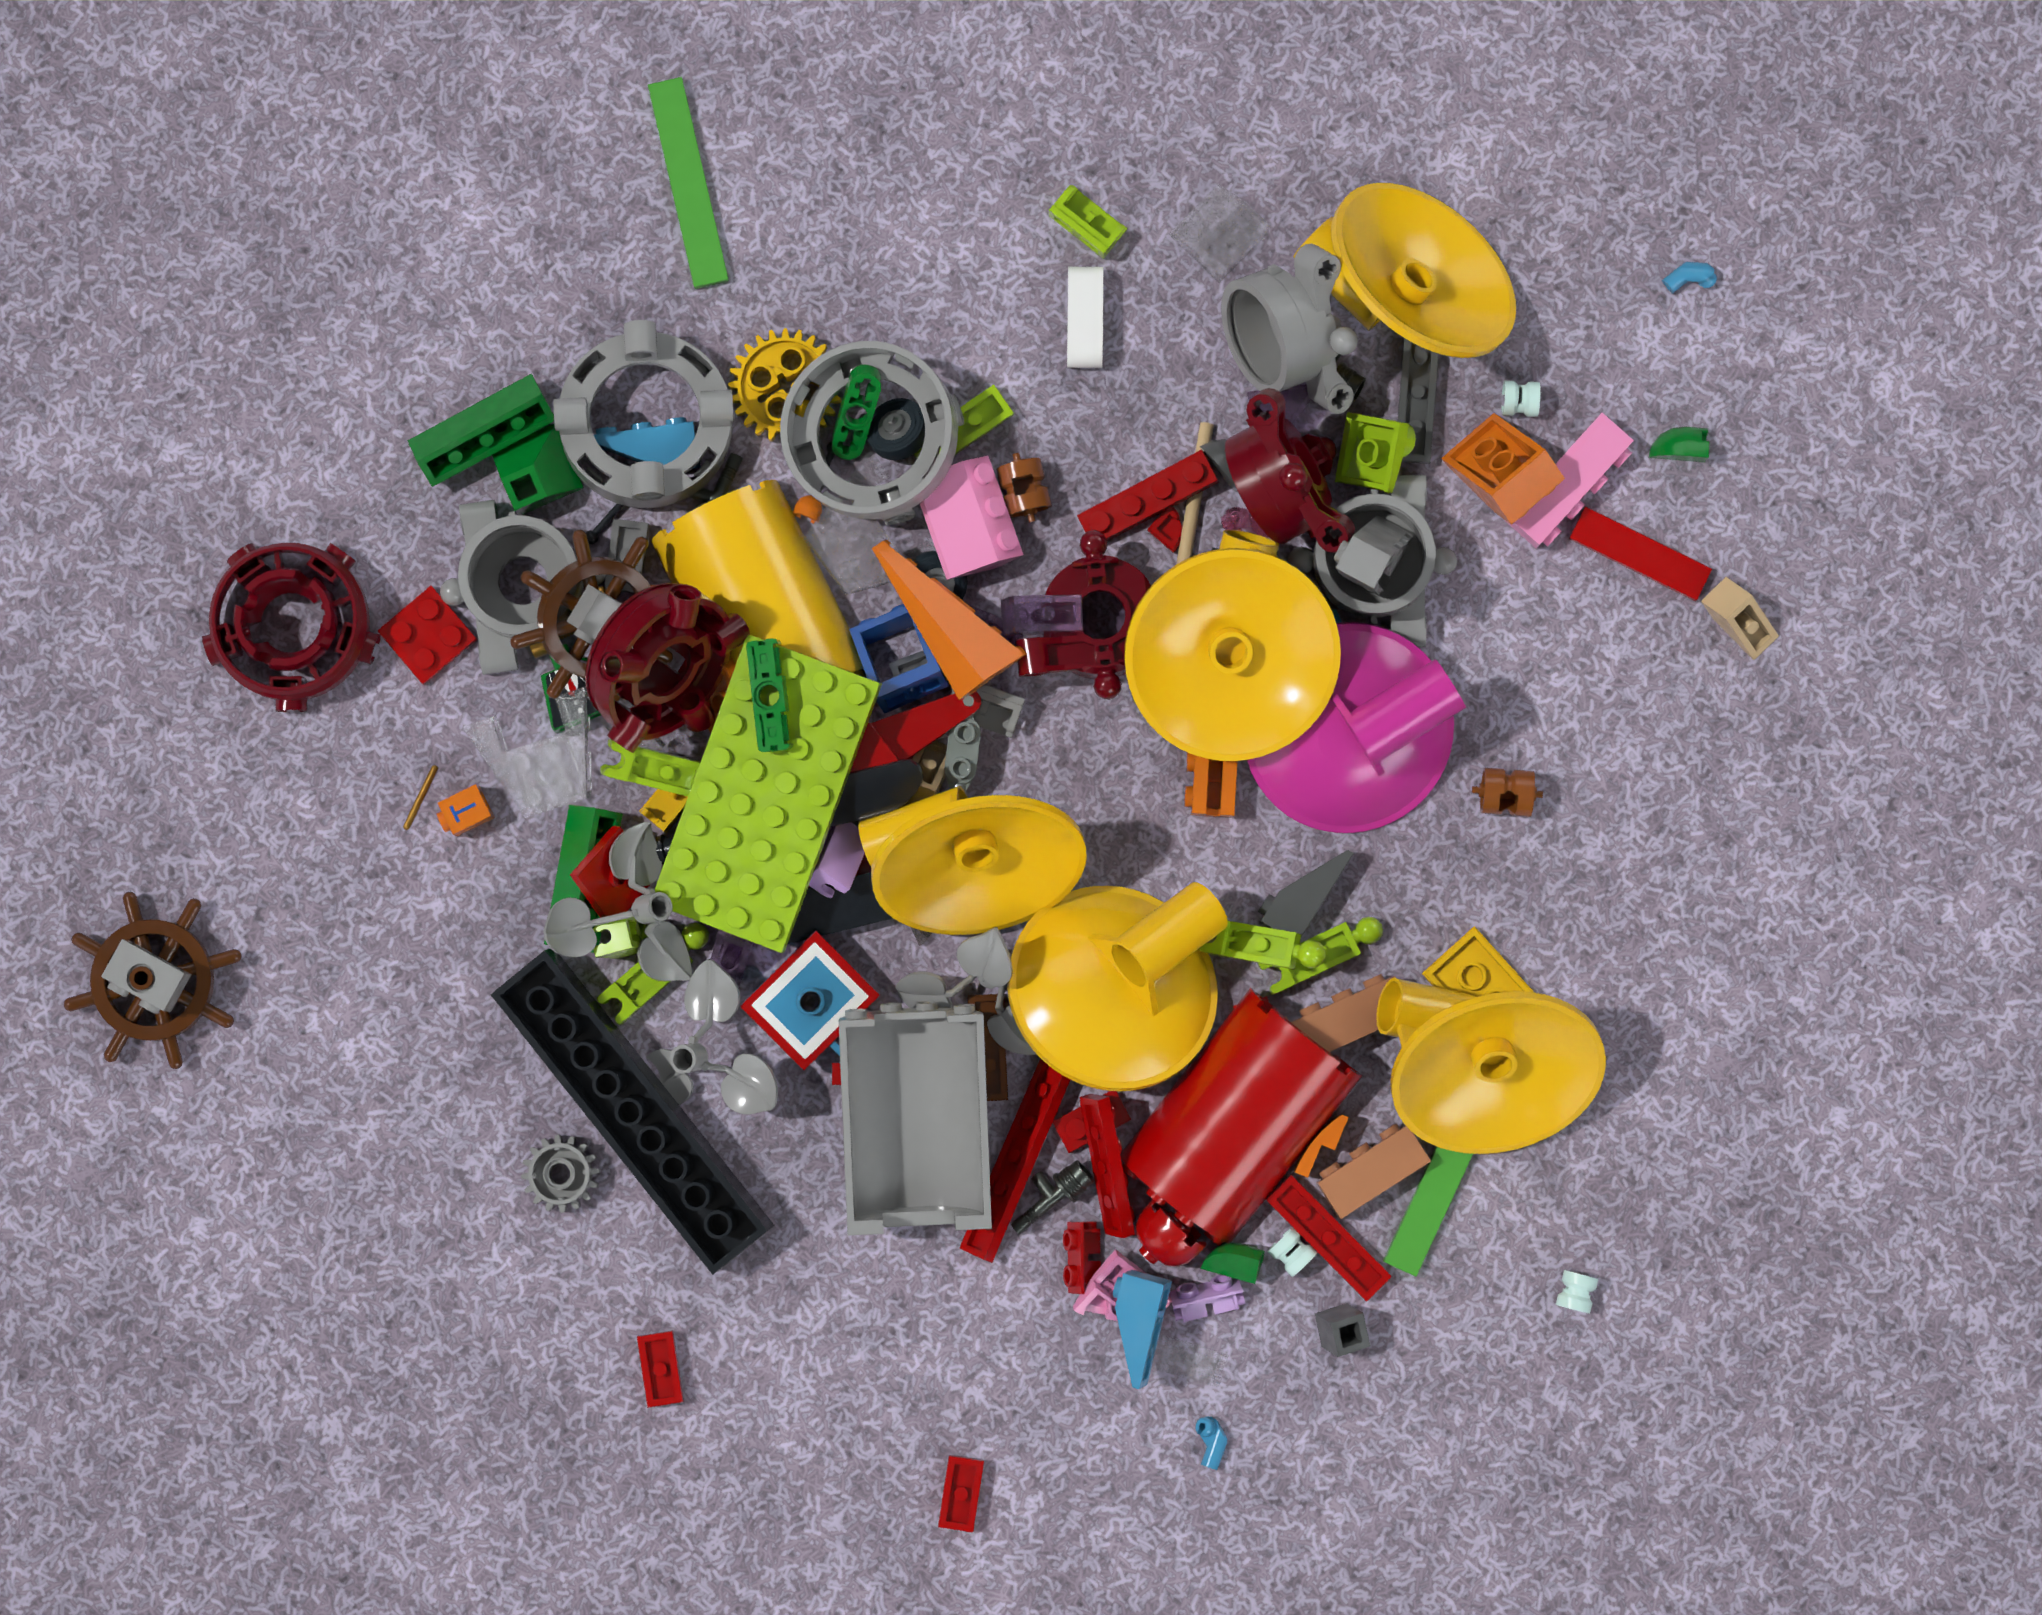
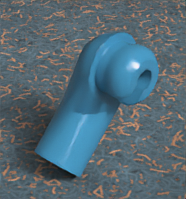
M1685 262L1665 277L1662 282L1673 294L1688 281L1698 282L1703 288H1710L1716 283L1717 276L1714 273L1715 269L1708 263Z
M1209 1416L1202 1417L1195 1425L1197 1434H1200L1207 1446L1201 1465L1218 1470L1228 1439L1216 1419Z

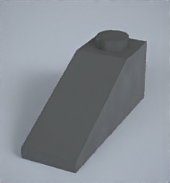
M1346 850L1283 888L1275 897L1269 894L1258 910L1260 914L1264 915L1260 923L1268 928L1296 932L1301 934L1302 937L1354 853Z

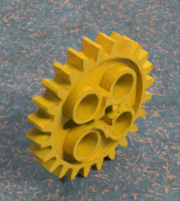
M787 328L783 329L781 338H777L773 330H769V340L766 342L757 335L756 341L758 346L756 348L748 344L744 345L748 353L747 357L735 356L741 368H730V373L738 378L737 381L728 383L729 389L738 391L737 394L732 395L733 403L742 404L735 410L736 415L743 416L747 414L748 416L743 423L744 426L748 428L756 423V436L759 437L767 430L770 442H773L776 435L780 434L781 418L771 416L769 409L775 402L781 401L785 403L788 393L781 389L762 403L758 402V398L780 387V379L785 378L787 382L796 379L812 361L827 350L826 344L820 345L817 348L814 347L816 341L814 335L809 337L806 342L803 341L802 330H798L794 338H790ZM789 354H796L802 358V363L795 370H788L782 365L784 358ZM765 371L771 375L770 383L762 388L754 386L752 384L753 376L757 372ZM810 382V384H813V385H815V386H817V387L819 388V385H817V384H815V383H813V382ZM837 395L829 402L822 415L820 426L823 428L827 427L823 418L824 414L833 417L836 415L835 411L830 407V403H841V398ZM804 400L801 406L797 405L794 413L804 417L809 400Z

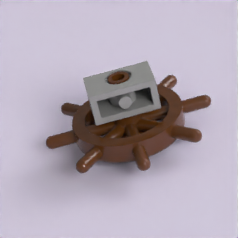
M576 530L572 538L578 561L564 567L550 582L529 570L521 574V581L542 594L537 612L538 628L514 635L510 640V644L514 649H521L542 642L549 656L560 665L559 670L547 688V695L550 698L556 699L561 695L572 674L585 678L587 661L581 659L590 644L593 645L607 619L623 604L617 601V598L626 583L631 586L635 594L650 587L648 581L635 570L648 547V540L645 537L636 538L624 560L619 561L609 557H591L586 533L583 530ZM596 575H614L605 592L600 591ZM582 581L584 592L580 599L568 593L574 585ZM560 605L572 611L567 620L557 622ZM575 632L574 635L578 638L568 653L559 637ZM666 649L656 660L669 664L673 660V654ZM614 695L616 701H622L621 697Z
M126 892L123 895V903L129 924L111 934L103 944L82 933H75L72 936L71 941L73 945L95 956L90 974L91 991L67 998L64 1001V1008L72 1012L95 1005L103 1019L117 1030L104 1052V1059L107 1062L117 1060L129 1037L146 1041L162 1040L169 1066L172 1069H179L183 1064L176 1036L190 1029L202 1016L224 1028H230L234 1024V1018L210 1004L214 989V969L238 963L242 958V954L239 950L232 949L209 956L203 944L189 931L201 909V902L198 899L193 898L188 901L177 923L174 924L162 920H143L136 894ZM155 934L168 937L158 956L152 953L148 935ZM180 945H182L193 961L175 966L171 964V961ZM196 975V989L193 995L184 990V987L190 976ZM133 994L135 998L124 1016L116 1008L112 1000ZM176 1002L187 1007L181 1015L171 1021L169 1012L172 1011ZM145 1009L155 1014L158 1026L137 1024Z

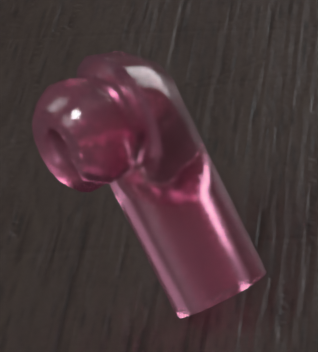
M1229 508L1226 514L1221 517V524L1225 530L1245 528L1251 533L1269 538L1253 519L1247 508Z

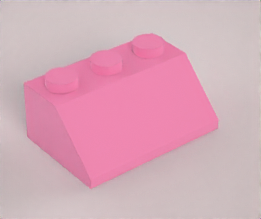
M989 456L969 459L951 465L948 473L936 490L920 503L946 580L995 569L1024 555Z

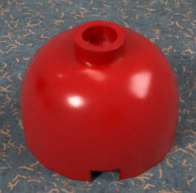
M1154 1200L1145 1207L1136 1224V1235L1143 1245L1139 1249L1140 1253L1152 1264L1160 1261L1166 1266L1179 1267L1189 1263L1206 1247V1242H1198L1197 1239L1201 1234L1194 1226L1189 1228L1175 1217L1174 1212H1168Z

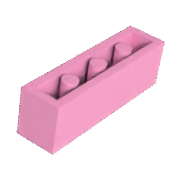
M1601 413L1556 463L1565 479L1555 487L1553 492L1544 496L1530 508L1525 516L1515 521L1512 525L1508 524L1533 547L1537 548L1542 542L1548 547L1560 534L1561 530L1557 525L1565 516L1572 520L1585 506L1580 501L1589 490L1595 495L1607 482L1608 478L1604 473L1612 464L1619 468L1632 454L1627 448L1634 440L1604 413Z

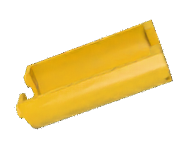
M777 480L762 481L759 483L761 488L755 491L748 485L720 496L673 521L672 524L675 529L667 533L666 529H662L652 538L651 543L671 583L691 585L721 606L727 615L730 613L740 615L746 622L751 635L764 640L778 639L781 641V644L777 645L866 677L849 630L850 628L795 516L792 514L793 511ZM743 644L731 651L730 659L733 658L735 664L738 661Z

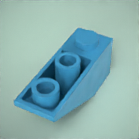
M685 417L667 419L666 425L652 427L651 422L632 424L631 430L617 432V427L596 429L594 437L599 446L608 452L636 462L655 461L665 465L686 451L694 440L696 427L693 421L687 422ZM700 461L692 469L701 468Z

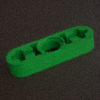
M859 365L850 373L832 434V450L841 459H855L863 452L881 392V374L874 366ZM864 378L870 379V383L867 384L864 396L860 394V383L864 381ZM853 406H860L867 413L864 417L855 419L847 414V410ZM848 429L854 430L853 441L849 446L843 445L848 435Z

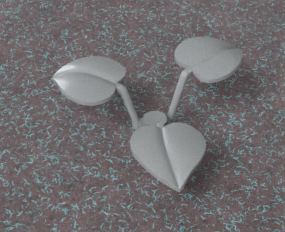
M643 822L627 828L616 838L609 852V865L613 875L621 880L628 879V886L631 889L644 894L635 899L631 911L590 920V910L583 901L577 898H565L555 903L550 909L543 931L544 939L553 951L562 956L571 958L581 957L590 953L596 946L597 937L592 927L634 917L642 924H649L645 929V934L648 937L639 943L637 950L638 961L643 972L648 977L658 981H689L692 976V968L685 941L676 926L664 921L672 913V902L665 893H655L653 888L647 889L643 887L654 883L658 879L662 868V861L659 860L656 851L658 845L652 832L651 822Z
M997 927L983 934L970 937L960 944L957 949V959L962 969L969 975L953 989L946 990L945 982L939 975L926 971L910 973L902 977L897 983L896 990L898 995L909 1008H916V1002L937 1001L938 1007L952 1008V1002L948 997L955 996L975 978H978L979 983L986 988L998 987L995 1006L998 1014L991 1016L987 1022L991 1036L1000 1046L1011 1052L1023 1055L1036 1054L1021 1034L1013 1017L1011 1007L1008 1006L1005 1010L1003 1008L1005 989L1012 977L1013 969L1010 958L1011 954L1008 952L1004 939Z
M707 959L694 971L684 996L685 1009L689 1017L697 1021L706 1019L705 1024L694 1036L689 1037L688 1044L679 1045L673 1050L659 1049L650 1053L646 1058L657 1067L660 1074V1082L679 1105L687 1101L693 1092V1081L687 1073L703 1069L705 1071L713 1070L729 1074L722 1081L721 1094L726 1105L733 1111L750 1115L773 1110L777 1104L778 1086L772 1069L762 1058L753 1054H741L734 1060L732 1068L726 1065L712 1064L708 1062L706 1048L698 1043V1040L711 1028L713 1020L725 1022L731 1019L737 1012L740 1004V992L734 979L717 962Z

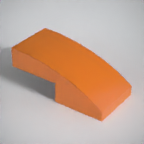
M1339 1114L1328 1122L1303 1151L1293 1172L1308 1178L1321 1145L1335 1150L1349 1117Z

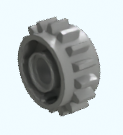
M555 1135L554 1144H551L547 1138L542 1139L543 1148L539 1150L538 1148L531 1147L530 1151L534 1157L532 1160H523V1164L529 1167L528 1173L521 1175L522 1179L529 1180L530 1183L524 1189L525 1192L534 1191L536 1197L533 1203L538 1204L545 1201L547 1211H551L555 1204L559 1206L561 1213L566 1212L568 1203H571L575 1209L580 1208L578 1199L582 1197L585 1200H590L592 1197L587 1190L589 1187L597 1188L599 1185L596 1181L592 1180L593 1175L600 1173L599 1168H592L591 1162L597 1158L596 1154L587 1156L585 1151L588 1148V1144L583 1143L579 1147L575 1146L576 1137L570 1136L567 1143H563L561 1135ZM558 1163L565 1164L570 1171V1177L564 1184H559L552 1178V1169Z

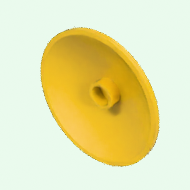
M1372 183L1356 188L1340 203L1334 217L1331 216L1300 246L1301 248L1306 244H1315L1335 255L1340 260L1341 271L1335 281L1331 295L1368 331L1382 321L1405 339L1429 351L1451 357L1472 358L1483 356L1498 348L1513 329L1516 318L1515 294L1508 273L1496 252L1477 229L1459 213L1438 199L1414 188L1393 183Z
M1224 530L1219 549L1190 557L1178 563L1157 579L1144 594L1131 618L1125 641L1124 661L1126 677L1133 699L1143 717L1160 736L1190 754L1219 761H1241L1273 753L1292 743L1313 725L1327 706L1334 691L1340 668L1341 648L1339 632L1333 612L1323 594L1308 576L1287 561L1276 557L1279 543L1274 542L1272 539L1245 531Z
M961 786L899 807L891 812L860 821L858 825L862 847L872 868V887L879 905L887 914L902 924L936 934H980L995 927L1001 930L1028 921L1041 908H1052L1071 892L1082 876L1087 859L1085 841L1079 826L1059 808L1036 799L1012 795H988L968 798Z
M1192 882L1165 903L1134 889L1119 886H1091L1073 890L1052 908H1041L1028 921L1013 947L1010 957L1013 972L1010 981L1007 983L1008 998L1013 1017L1031 1049L1046 1064L1061 1075L1082 1085L1101 1090L1133 1091L1157 1085L1180 1072L1201 1050L1210 1034L1216 1016L1218 998L1216 975L1209 954L1201 952L1199 948L1227 928V916L1222 905L1208 888L1200 883Z
M1398 978L1390 979L1380 994L1376 1012L1378 1030L1381 1034L1398 1037L1402 1047L1395 1059L1390 1083L1393 1103L1398 1116L1406 1127L1429 1144L1442 1149L1469 1154H1491L1520 1149L1542 1141L1572 1123L1590 1105L1601 1087L1606 1069V1055L1600 1034L1587 1015L1561 999L1545 994L1520 991L1474 996Z

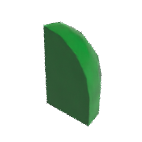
M1687 426L1671 428L1660 434L1654 441L1648 458L1705 462L1709 458V441H1706L1708 428Z
M1228 1243L1216 1247L1205 1257L1200 1269L1255 1284L1264 1260L1265 1251L1246 1244Z

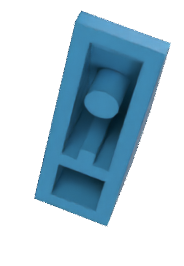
M1129 1270L1123 1273L1122 1277L1117 1278L1113 1297L1117 1298L1115 1311L1133 1388L1141 1389L1148 1384L1172 1281L1139 1271Z

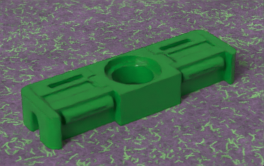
M773 638L762 641H750L746 645L758 750L761 752L783 751L793 747V744H788L787 742L790 741L787 714L784 715V712H789L786 678L785 676H780L782 674L779 647L776 646V644H781V641ZM768 685L776 687L779 692V699L772 706L765 705L760 698L762 689Z

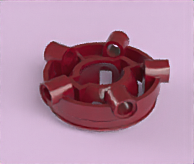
M250 543L237 550L228 558L227 563L230 568L222 576L212 597L209 611L210 634L202 636L203 646L210 664L214 666L221 663L226 671L242 686L263 697L274 699L276 712H287V710L307 712L308 699L323 695L337 687L353 672L359 661L371 665L375 659L372 656L375 644H380L381 635L369 631L370 615L367 600L358 580L350 571L356 560L332 543L328 545L325 551L300 543H277L256 549L253 543ZM282 553H298L311 556L307 565L337 587L343 581L349 596L340 597L336 600L333 593L317 578L310 579L301 570L296 568H284L285 563L283 562ZM274 555L276 569H271L264 557ZM236 579L249 592V595L243 606L240 607L235 604L233 627L227 622L220 624V613L227 591ZM291 593L305 596L314 604L322 602L321 609L325 611V615H323L318 636L307 648L298 652H283L271 646L269 642L254 643L249 626L262 622V616L266 607L275 598ZM352 604L353 624L344 622L335 652L341 655V658L329 671L321 676L314 663L326 654L337 633L338 625L342 624L340 607ZM243 648L250 658L255 661L264 662L269 665V668L276 671H294L308 667L315 680L307 683V679L302 676H269V686L264 685L242 673L233 663L232 659L243 656Z
M664 583L650 586L634 594L621 604L599 631L588 656L585 674L586 689L590 702L602 717L613 726L607 736L626 750L634 753L642 740H651L665 736L684 724L692 732H701L708 729L715 719L714 710L708 700L723 677L722 666L729 662L731 651L742 645L747 636L750 635L749 628L743 618L736 613L727 615L721 606L701 593L697 588L679 583ZM668 647L685 658L678 672L663 661L656 660ZM614 695L629 701L635 707L627 708L616 701Z

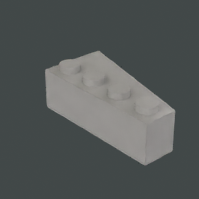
M1376 515L1352 536L1350 542L1342 541L1334 556V560L1338 563L1336 569L1344 578L1381 597L1410 545L1414 534Z

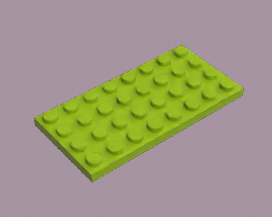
M750 634L744 641L657 881L655 893L662 892L670 898L672 912L774 951L784 953L882 683L776 644L780 651L782 668L780 676L782 675L786 678L789 712H784V715L787 714L790 741L787 742L788 744H793V747L783 751L761 752L758 750L746 645L750 641H762L764 639ZM772 685L765 686L760 694L761 701L767 706L774 705L779 699V692L776 687Z

